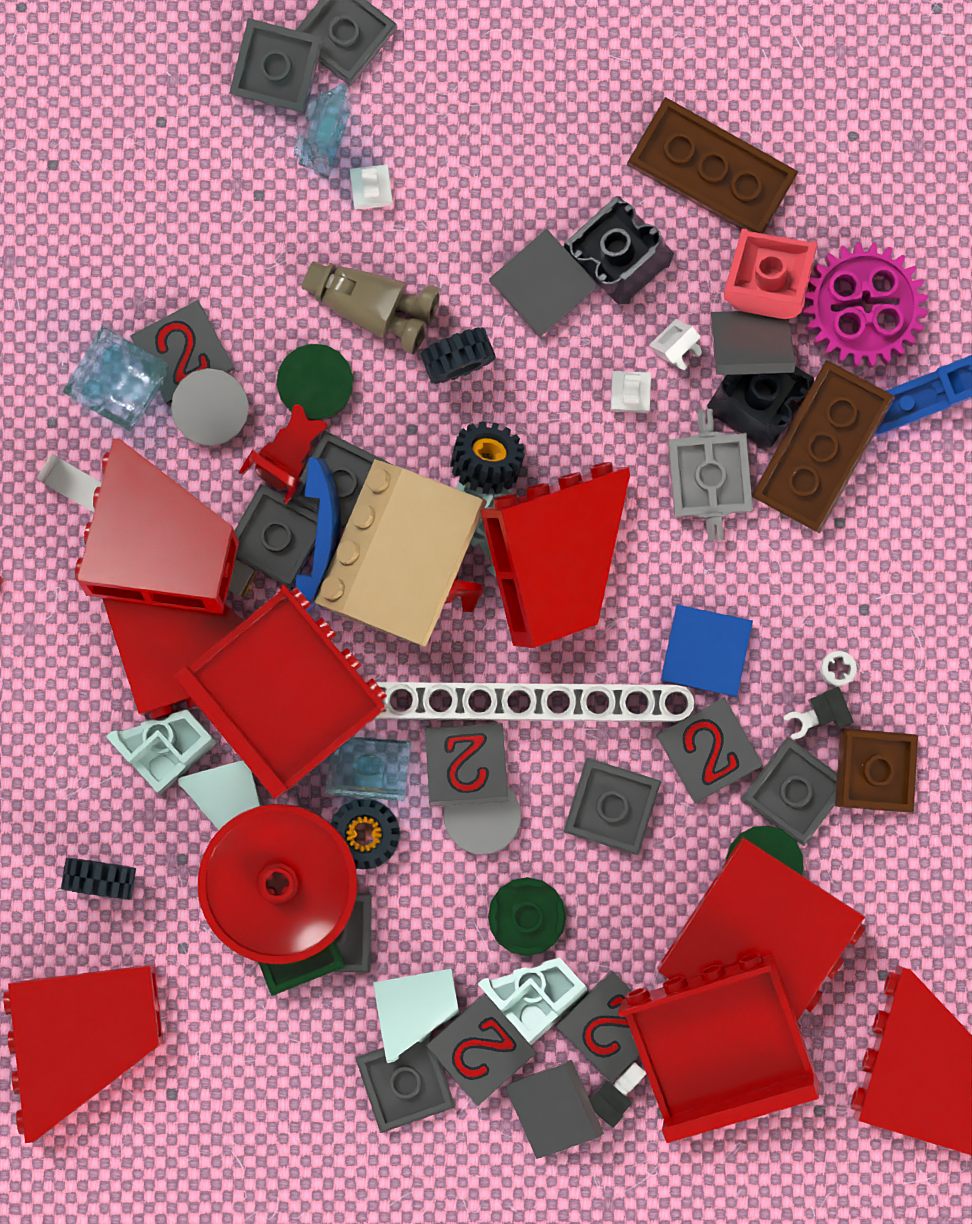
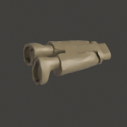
M314 261L311 263L301 289L315 294L316 301L323 302L333 311L361 328L383 339L388 332L398 336L401 339L402 349L413 355L418 351L425 338L426 324H431L441 296V288L435 285L425 287L419 295L406 294L408 286L406 282L342 266H337L336 268V265L332 263L324 266ZM402 311L416 319H403L396 316L395 312Z

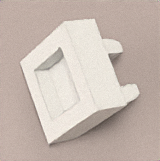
M388 164L350 169L355 210L393 205Z
M675 319L649 344L658 357L682 370L687 368V365L682 360V355L689 350L697 356L702 354L700 346L696 344L701 338L692 326L678 319Z
M612 371L610 412L649 413L651 373Z

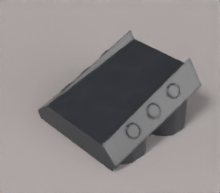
M620 196L614 197L571 236L563 246L617 304H630L631 298L664 268H669L674 256V252L664 243L661 232L654 225L646 224L637 215L635 208L628 202H625Z
M796 366L795 371L792 373L728 374L707 404V408L713 409V419H719L740 434L746 433V437L756 443L757 448H772L815 380L814 377Z

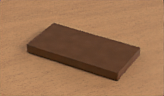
M667 97L662 101L627 162V166L741 230L747 229V231L761 234L765 232L799 172Z
M826 360L753 491L752 498L820 534L892 405L895 396Z

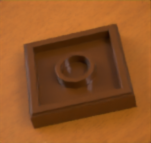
M841 728L835 807L914 813L918 735Z

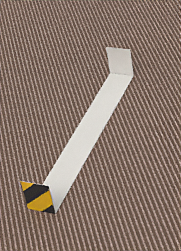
M52 452L37 479L88 510L95 512L93 496L95 489L101 487L102 482L63 461ZM235 559L228 590L244 598L259 572Z

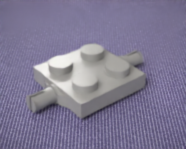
M704 409L696 411L699 433L689 438L668 440L674 518L695 516L706 519L707 541H715V526L716 542L724 540L723 517L733 513L753 511L746 433L726 435L714 432L713 409H706L705 411L706 424Z

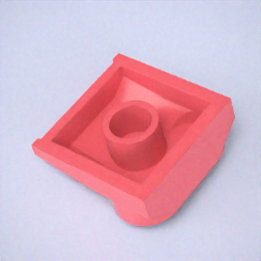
M742 229L724 289V300L742 312L780 319L796 317L804 309L805 294L818 242L795 240Z

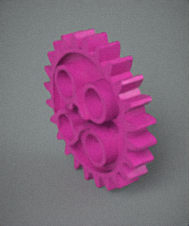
M857 242L852 254L849 253L845 246H841L839 249V259L830 253L826 255L825 262L828 268L820 264L815 266L814 272L820 279L813 277L809 279L808 287L814 290V292H806L805 302L811 303V306L804 308L801 314L802 316L813 317V320L807 324L805 330H817L819 334L814 339L813 344L816 345L825 341L828 345L824 355L827 356L834 350L838 351L839 364L849 356L852 357L853 368H857L862 358H865L870 369L875 366L876 357L879 356L881 361L887 365L891 361L890 351L900 358L905 353L901 342L912 347L916 340L910 332L921 333L924 329V326L916 321V319H922L928 315L927 310L918 307V305L926 302L928 295L917 294L916 291L924 284V280L912 281L911 276L917 269L916 266L904 269L902 264L905 260V255L899 256L895 261L891 259L892 247H888L881 255L877 253V244L875 242L872 243L868 252H864L861 243ZM877 276L886 278L891 286L890 291H877L873 287L872 278ZM839 280L848 282L853 290L852 295L847 297L838 295L833 287L834 282ZM861 298H865L866 304H875L868 313H865L864 308L861 306L847 308L838 312L831 310V306L834 305L841 307L855 306ZM888 299H897L899 302L898 305L876 304ZM880 314L890 315L895 321V329L890 331L882 329L877 323V316ZM843 318L853 320L857 326V333L852 335L843 333L839 329L838 321Z

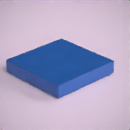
M677 604L660 681L737 697L753 620Z

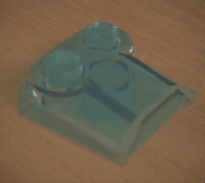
M339 84L327 93L321 92L318 99L311 98L305 117L306 120L310 121L306 134H299L294 148V156L299 157L298 164L300 166L312 169L314 174L325 178L330 177L352 110L351 97L347 85Z
M102 326L62 393L78 402L84 408L92 410L130 432L143 418L161 388L170 365Z

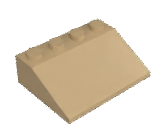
M374 459L314 603L341 617L426 648L481 518L480 510L485 508L487 501L407 469Z

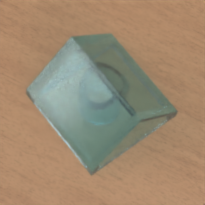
M352 737L330 755L325 795L406 802L411 742Z

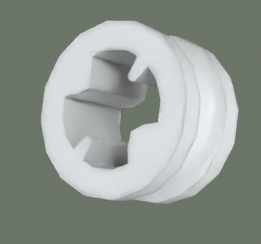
M834 651L823 658L819 670L824 682L838 687L852 681L856 675L857 667L855 660L850 654L843 651ZM833 658H840L841 664L848 666V674H841L843 678L841 680L835 679L833 672H828V664L832 665L835 663Z

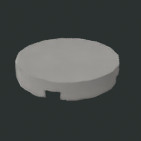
M205 368L192 371L179 382L173 392L171 411L175 425L186 438L197 444L214 446L226 443L239 434L247 420L249 404L244 388L234 376L220 369Z
M508 786V801L444 806V825L449 837L461 849L473 854H491L505 848L515 838L521 823V807L515 793Z

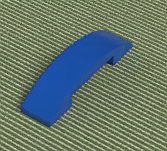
M972 355L939 367L934 372L885 390L894 395L895 399L874 437L971 399Z
M311 457L308 460L305 497L320 498L312 575H296L295 588L297 587L311 604L306 609L308 613L316 605L314 600L339 544L341 527L339 498L332 472L326 459Z

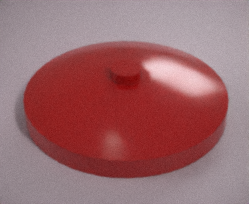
M289 804L261 805L232 818L222 826L209 842L203 854L198 872L199 902L211 930L218 939L234 952L261 963H293L311 957L326 948L341 933L348 922L357 895L356 865L351 850L343 836L322 816L303 807Z

